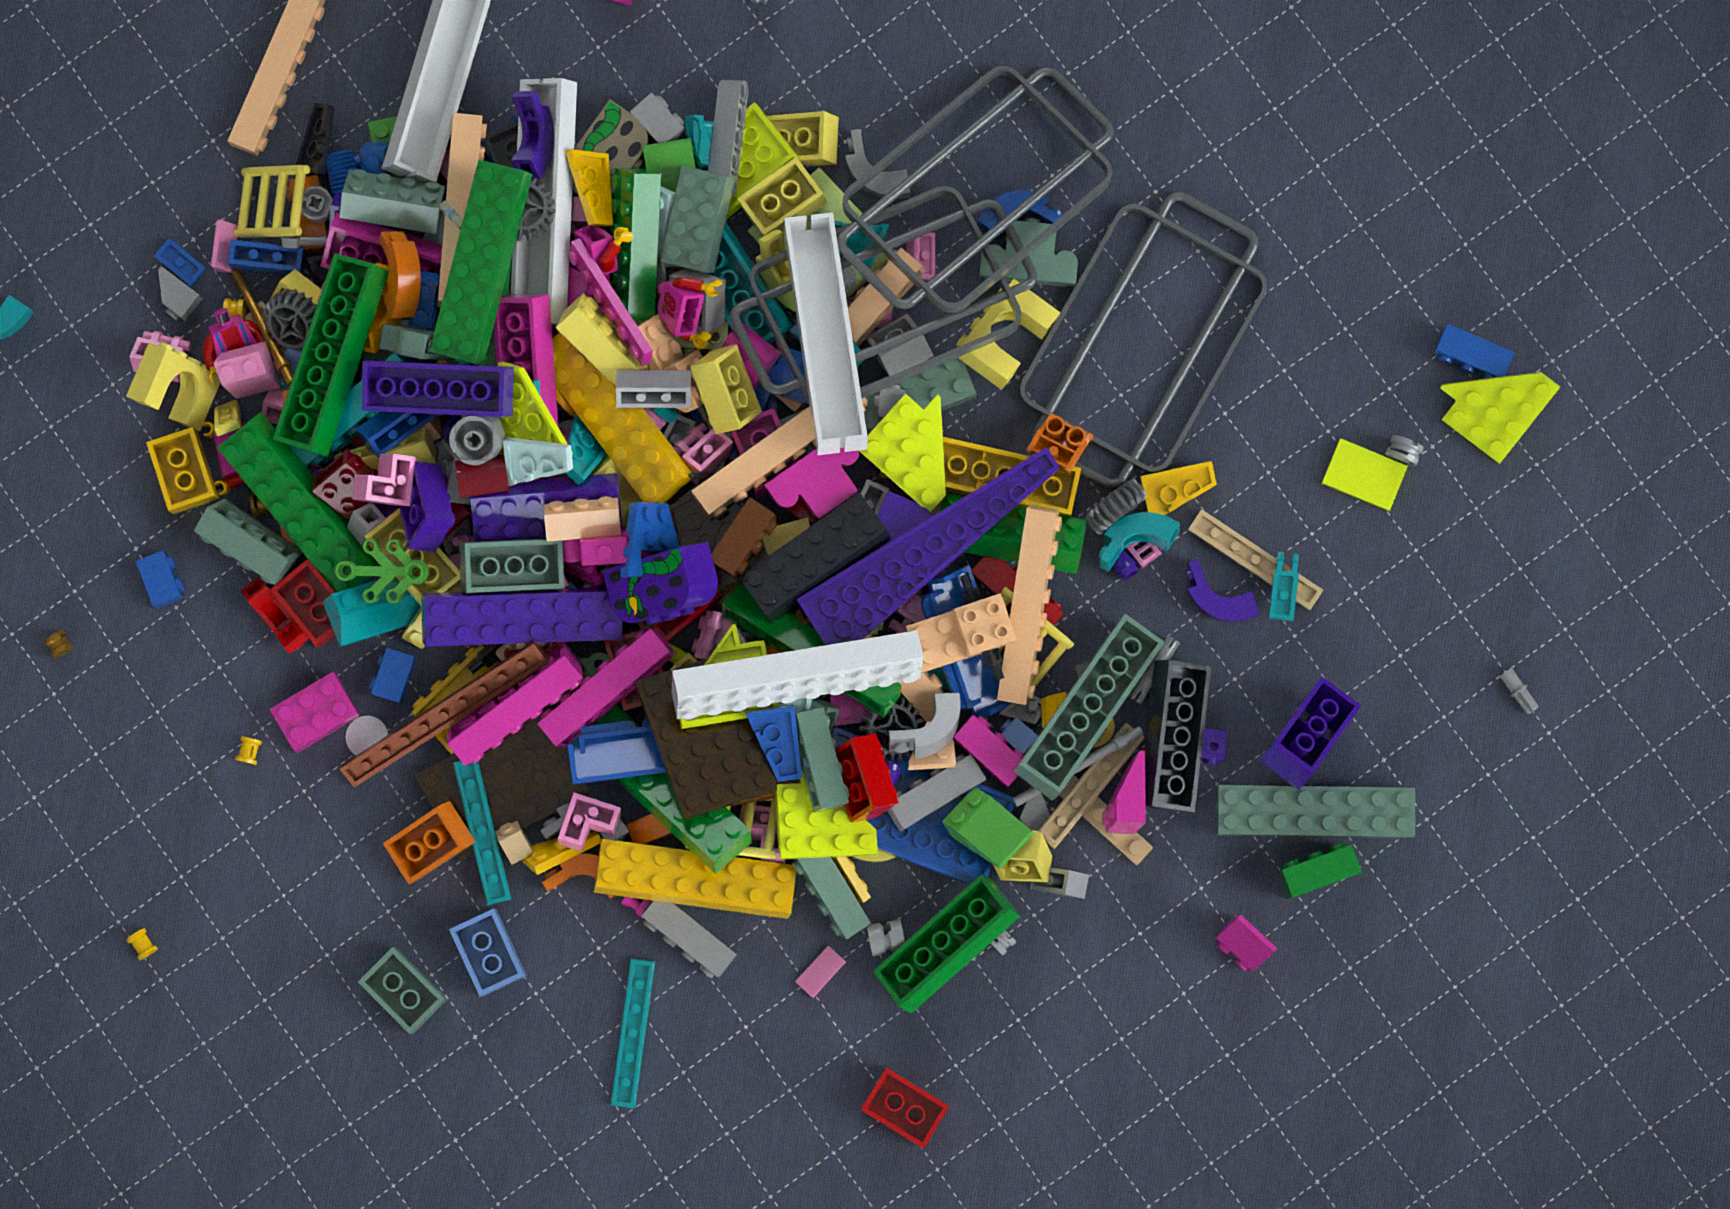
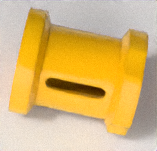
M241 736L242 744L239 755L235 757V760L256 765L257 761L255 758L259 745H262V741Z
M145 928L135 932L126 939L138 953L137 958L139 961L158 949L156 945L153 946L145 934L147 932Z

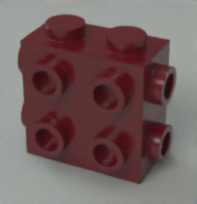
M346 449L314 476L312 492H314L318 499L324 500L332 506L336 513L342 514L349 520L353 511L369 503L352 499L355 475L378 476V470L372 469L364 463L359 455L353 454Z

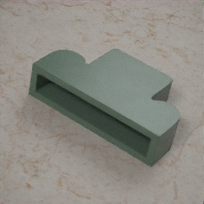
M1033 218L1025 219V222L1015 221L1012 223L1024 247L1051 225L1040 223V220ZM1055 232L1029 254L1037 272L1035 284L1075 288L1078 266L1077 257L1074 253L1067 250L1061 251L1057 255L1054 254ZM1008 236L1006 250H1003L999 245H988L999 267L1003 266L1017 254ZM982 253L979 280H986L993 272ZM1020 262L1005 274L1004 277L1007 282L1015 279L1021 283L1027 279L1028 274Z
M383 324L380 349L394 351L396 354L419 359H455L429 352L435 330H426L401 324Z

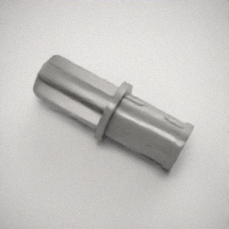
M1513 668L1499 676L1512 693L1510 696L1515 697L1526 714H1531L1538 708V704L1526 689L1527 685H1523L1513 671Z

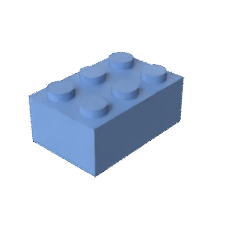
M491 909L449 929L480 997L527 976L497 909Z

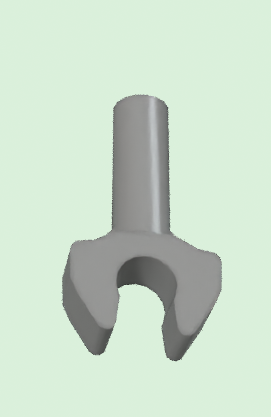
M327 236L282 237V248L326 246Z

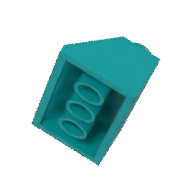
M396 577L382 590L379 600L375 603H367L363 599V592L371 588L378 580L333 593L323 601L340 647L408 626L421 605L408 590L403 593V598L399 603H389L387 601V591L394 589L400 583ZM372 591L368 594L369 599L373 600L374 598ZM393 592L391 595L393 600L397 599L396 592Z

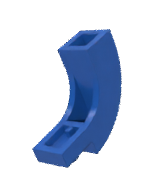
M1011 191L994 200L1002 205L1008 215L1035 191ZM1044 196L1023 215H1032L1047 224H1052L1061 217L1062 213L1052 206L1049 208L1045 207L1049 197ZM985 209L979 216L977 225L988 232L999 222V219L992 209Z

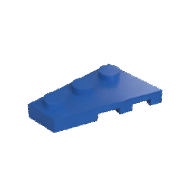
M794 705L744 711L777 781L801 779L802 769Z

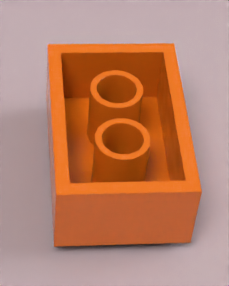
M448 801L437 806L385 841L383 845L407 883L411 884L423 878L476 841L452 803Z

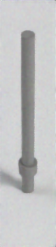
M1138 726L1124 735L1119 734L1112 738V742L1087 755L1074 774L1116 750L1121 751L1128 747V743L1144 735L1141 728ZM1031 787L1012 798L1016 807L1041 794V792Z

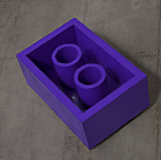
M415 461L410 506H399L408 549L436 552L439 545L444 542L448 530L454 525L455 515L451 510V497L447 492L446 476L443 474L442 465Z

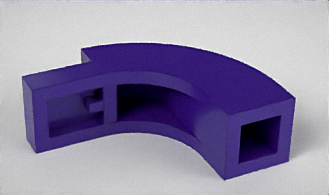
M517 91L511 98L521 121L522 141L519 150L511 159V162L515 169L533 174L531 180L533 178L540 180L549 166L553 152L554 128L549 106H542L536 91Z
M1198 559L1187 564L1188 569L1185 570L1189 583L1194 582L1195 585L1187 589L1188 596L1194 605L1205 615L1218 621L1230 623L1246 621L1260 615L1252 591L1232 598L1219 596L1208 586Z

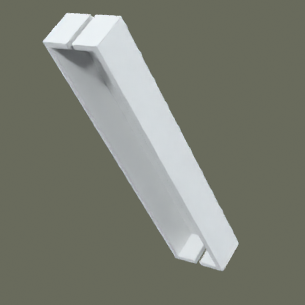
M491 0L432 1L381 169L400 177L406 175L405 177L412 178L415 181H437L452 130L453 113L458 111Z
M563 78L543 80L522 79L520 80V91H536L542 106H549L554 128L552 157L546 172L540 180H537L535 185L538 187L541 183H544L545 188L542 192L551 191V195L547 199L555 200V203L550 206V208L555 209V214L548 215L553 219L552 224L545 223L548 227L546 232L539 229L541 234L539 238H536L531 233V241H527L525 235H522L521 241L516 239L512 253L511 294L549 295L551 326H557L563 311L567 309L568 253L570 252L573 175L565 151L574 149L577 82ZM519 117L517 151L522 141V125ZM528 192L529 200L541 206L536 196ZM536 214L535 216L527 217L524 226L534 224L542 215Z
M833 212L811 215L810 230H806V215L784 218V236L817 455L840 453V448H844V452L866 450L868 437Z
M918 631L904 632L673 670L672 697L677 719H693L698 715L704 714L718 715L722 711H742L747 707H766L776 702L790 703L800 698L815 699L824 694L839 695L849 690L863 691L873 686L887 687L896 682L911 683L921 677L924 656Z

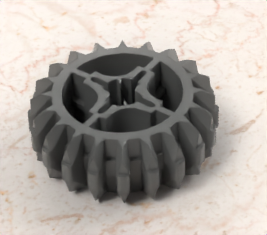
M537 178L532 179L528 192L536 196L541 206L532 203L527 194L524 206L526 210L519 225L517 241H521L522 235H525L527 241H531V233L536 238H539L541 235L539 229L546 232L548 227L545 223L552 224L553 219L548 215L555 214V209L550 208L555 203V200L547 199L551 195L550 190L542 192L545 188L544 183H541L538 187L535 185ZM536 214L542 215L534 224L524 226L527 217L535 216Z
M287 289L275 294L267 302L263 312L266 316L263 322L268 325L265 331L271 332L270 339L275 338L277 345H283L285 351L287 348L302 351L317 304L312 302L313 297L306 298L305 292L298 293L296 289L291 291Z
M1135 479L1129 480L1096 505L1087 514L1086 520L1092 530H1095L1097 534H1103L1115 522L1129 515L1143 503L1147 494L1141 484H1138Z
M900 698L897 704L895 702L888 715H886L885 722L881 725H873L878 714L869 708H865L864 711L869 717L861 716L860 720L866 722V726H858V730H865L866 735L875 732L881 733L885 737L887 749L882 747V753L884 758L887 755V761L890 763L893 762L894 755L897 761H902L903 756L902 753L896 751L889 752V732L880 730V728L889 727L893 723V726L902 730L920 729L917 728V724L924 722L922 718L915 719V716L920 713L918 709L910 712L913 703L909 702L905 707L903 706L904 698ZM896 710L904 714L909 722V726H903L898 722ZM910 751L903 753L906 757H911Z

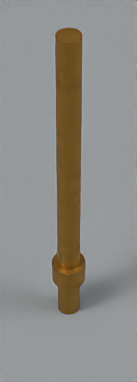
M235 270L232 272V276L275 360L274 365L278 373L282 374L287 386L290 387L293 379V374L290 370L291 365L287 357L283 356L275 338L270 339L271 332L265 331L268 325L263 322L264 316L241 271Z

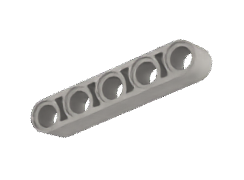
M721 80L719 82L708 171L735 177L731 196L735 195L738 183L748 99V84L745 80Z

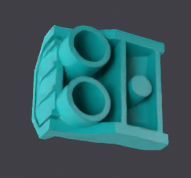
M701 115L685 116L687 138H691L694 161L699 169L708 171L714 122L705 121L704 116Z

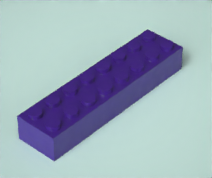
M607 587L474 593H421L422 642L425 646L531 643L534 640L537 643L622 640V620L615 614L612 608Z

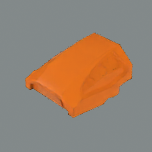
M1050 413L1046 421L1038 429L1026 451L1033 456L1047 447L1059 465V470L1070 473L1084 449L1094 437L1091 433L1087 435V432L1081 427H1074L1068 424V422H1064L1061 417Z

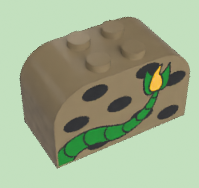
M610 99L574 150L609 154L611 199H614L612 177L615 174V168L646 169L643 146L650 145L647 130L631 113ZM574 178L572 187L573 198L579 197Z

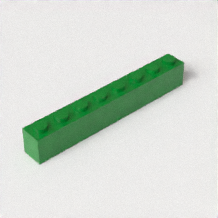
M740 583L722 604V616L758 639L764 640L766 644L781 653L824 646L814 628L809 624L805 625L800 622L791 612H786L770 623L746 588ZM896 682L887 687L873 686L863 691L849 690L844 691V693L884 718L900 697L902 685Z

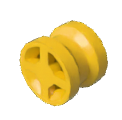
M225 298L223 308L228 309L230 316L240 315L245 320V300L232 301Z

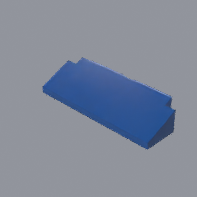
M970 565L937 576L927 583L930 593L921 596V607L925 619L950 612L955 608L965 605L961 595L964 588L959 576L969 573L973 588L977 587ZM982 654L942 666L950 692L960 694V710L971 709L972 715L983 717L990 716L1011 704V702L997 700L1000 680L995 681L991 667H986Z
M647 719L643 721L642 727L635 728V724L632 721L584 726L580 730V735H578L579 746L567 745L572 785L666 773Z

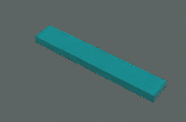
M461 760L453 762L469 832L476 841L473 844L487 905L511 900L479 762L474 764L470 762L467 766Z
M630 960L611 1098L612 1106L636 1107L655 962Z

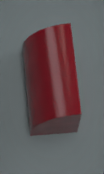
M497 455L480 465H469L461 460L454 461L460 498L509 491L504 455Z

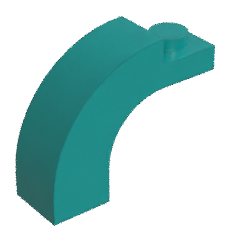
M8 295L0 307V340L19 331L34 313L30 308Z
M1152 512L1134 513L1121 518L1104 534L1105 545L1098 556L1100 558V568L1109 572L1121 552L1127 546L1136 542H1149L1168 551L1179 534L1180 523L1165 515Z

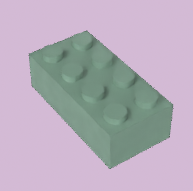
M681 166L661 262L705 273H714L735 177Z
M361 169L349 170L342 191L339 218L436 234L442 214L445 186L439 185L436 182L415 181L408 177L396 178L384 173H367Z
M225 498L208 506L194 529V532L200 535L201 540L214 544L220 548L219 550L222 554L237 559L243 568L255 571L263 581L270 584H276L289 575L303 555L299 547Z
M547 539L459 542L461 592L474 593L564 588L562 540L547 542Z

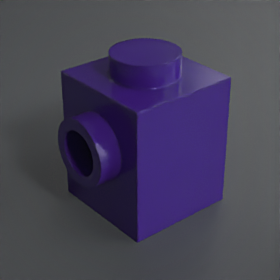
M1204 728L1201 759H1204L1203 764L1218 765V761H1224L1228 731Z

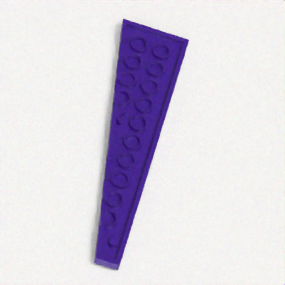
M1044 448L797 598V603L824 646L864 639L1056 473L1060 467L1048 448Z

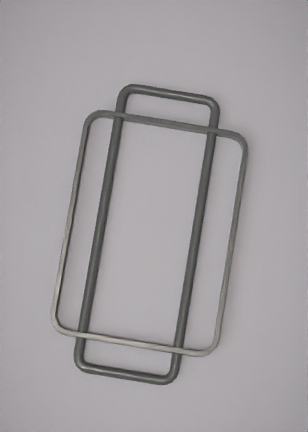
M997 66L988 71L847 188L844 192L842 206L843 212L852 223L837 238L839 252L896 308L909 309L926 296L943 312H960L1107 189L1112 177V166L1099 150L1112 139L1114 133L1113 126L1056 69L1042 67L1025 79L1011 67ZM997 77H1007L1018 85L860 217L852 210L848 204L851 196L989 82ZM1043 77H1051L1102 126L1104 134L1091 144L1033 87L1035 83ZM1025 92L1084 151L925 283L867 223ZM1092 158L1104 170L1106 178L961 301L955 303L946 302L933 291L1088 159ZM860 230L918 290L907 299L898 298L847 247L846 241L848 238Z
M941 186L882 210L867 225H874L938 197H949L957 203L960 210L884 241L892 249L965 218L977 241L983 235L972 216L973 214L985 209H992L999 221L1007 216V213L999 202L991 199L981 200L967 206L962 195L956 189ZM850 224L836 229L837 238L839 234ZM1011 224L1005 229V232L1016 253H1018L1024 246ZM987 244L981 251L994 273L1000 267ZM874 245L855 253V255L861 261H864L882 252ZM786 250L754 265L749 277V285L753 297L736 304L731 310L730 320L765 390L771 394L781 395L800 387L807 403L810 405L806 375L801 374L765 303L793 291L792 282H786L763 293H760L755 283V278L760 272L788 261ZM1029 255L1021 261L1028 274L1025 281L1010 287L1003 276L998 280L1002 291L976 301L960 312L948 313L855 353L856 363L1006 299L1015 314L1016 319L1013 323L860 389L861 398L1014 333L1020 325L1022 313L1015 295L1029 290L1037 281L1036 268ZM845 258L840 260L841 269L852 266ZM757 305L795 379L781 385H775L771 382L740 320V314L743 311Z
M1184 192L1169 194L1162 202L1157 213L1139 204H1128L1119 210L1022 379L1020 386V396L1023 402L1029 408L1042 414L1034 427L1033 439L1050 413L1054 414L1160 225L1167 227L1237 266L1130 456L1093 435L1094 438L1090 442L1126 461L1119 476L1115 479L1107 478L1077 461L1075 467L1081 468L1080 473L1110 489L1122 486L1129 478L1134 467L1150 474L1161 472L1168 467L1267 291V280L1263 273L1249 265L1259 245L1255 232ZM1176 201H1181L1245 236L1249 241V246L1241 260L1166 219L1165 217L1172 204ZM1130 211H1136L1152 219V222L1046 408H1043L1031 401L1025 393V386L1119 220L1125 213ZM1245 271L1255 276L1261 284V292L1167 460L1158 467L1145 465L1138 461L1243 274ZM1063 419L1064 422H1068V424H1070V425H1072V426H1074V427L1076 426V425L1070 423L1069 421Z

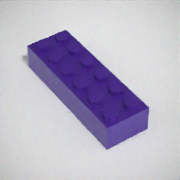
M363 361L362 411L509 417L513 414L514 367Z
M618 473L590 475L579 485L570 477L524 481L508 486V492L470 496L475 542L546 537L544 504H549L552 501L574 502L577 499L597 500L605 496L618 498L620 528L623 530Z

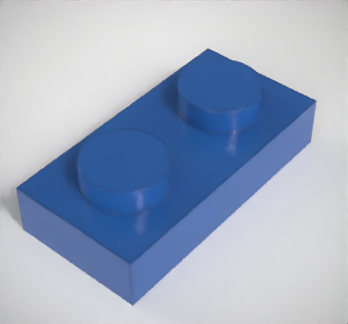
M170 238L154 255L157 260L191 288L207 271L201 263Z

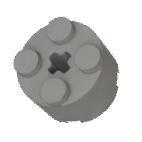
M467 415L460 419L452 428L449 436L450 447L462 462L469 465H480L501 452L505 431L498 417ZM477 434L481 441L479 442L477 438H474V435Z

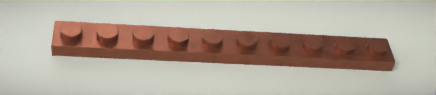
M534 640L342 764L339 770L355 788L549 663L550 659Z

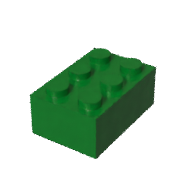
M1343 842L1329 847V853L1323 855L1321 851L1305 856V862L1299 863V860L1296 859L1283 864V870L1278 871L1287 898L1290 899L1362 873L1353 846L1349 845L1346 847Z

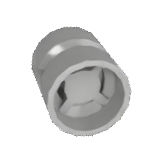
M901 919L887 921L885 926L881 923L867 926L872 956L884 955L887 953V950H891L894 953L905 943Z

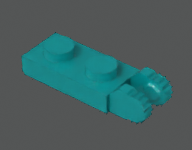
M1278 551L1276 570H1274L1268 619L1290 622L1294 620L1299 577L1297 572L1299 554L1293 553L1291 557V572L1282 571L1284 552Z

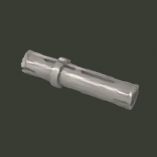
M1167 635L1165 643L1142 674L1132 692L1128 695L1131 700L1136 698L1134 702L1137 704H1142V701L1152 687L1154 661L1170 660L1180 645L1177 640L1173 641L1174 638Z

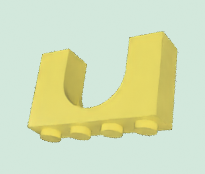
M1013 279L1009 286L1012 287L1019 284V282ZM1030 290L1015 295L1022 312L1020 324L1040 339H1043L1054 325L1060 312ZM1006 299L983 310L985 315L982 319L977 317L970 326L972 330L970 334L966 335L964 333L956 346H962L990 334L991 326L996 322L1003 320L1014 321L1016 319L1008 300ZM995 342L958 357L1001 390L1013 377L1020 365L1019 361L998 347Z
M149 342L126 397L142 405L159 410L170 382L179 374L180 390L169 419L200 431L221 383L219 377L216 374L212 375L214 382L212 385L208 381L210 370H207L206 365L201 364L200 361L194 358L187 357V354L181 351L173 350L174 347L163 342L156 345Z

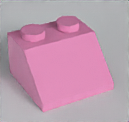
M266 342L220 353L214 361V366L222 386L236 399L282 386Z

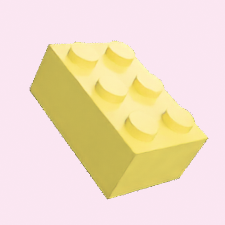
M797 157L737 198L741 208L762 237L775 229L783 231L784 234V218L805 215L807 218L827 204L823 192Z
M737 344L712 350L690 366L692 377L696 381L701 401L705 405L709 422L715 434L740 429L762 412Z

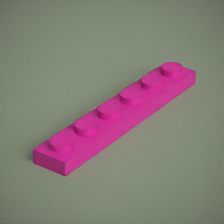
M578 238L571 241L570 252L568 253L570 262L573 266H577L583 282L592 289L594 299L597 303H601L605 309L607 319L616 326L619 338L622 341L625 340L629 346L632 358L634 360L637 359L641 367L650 364L653 350L582 240Z

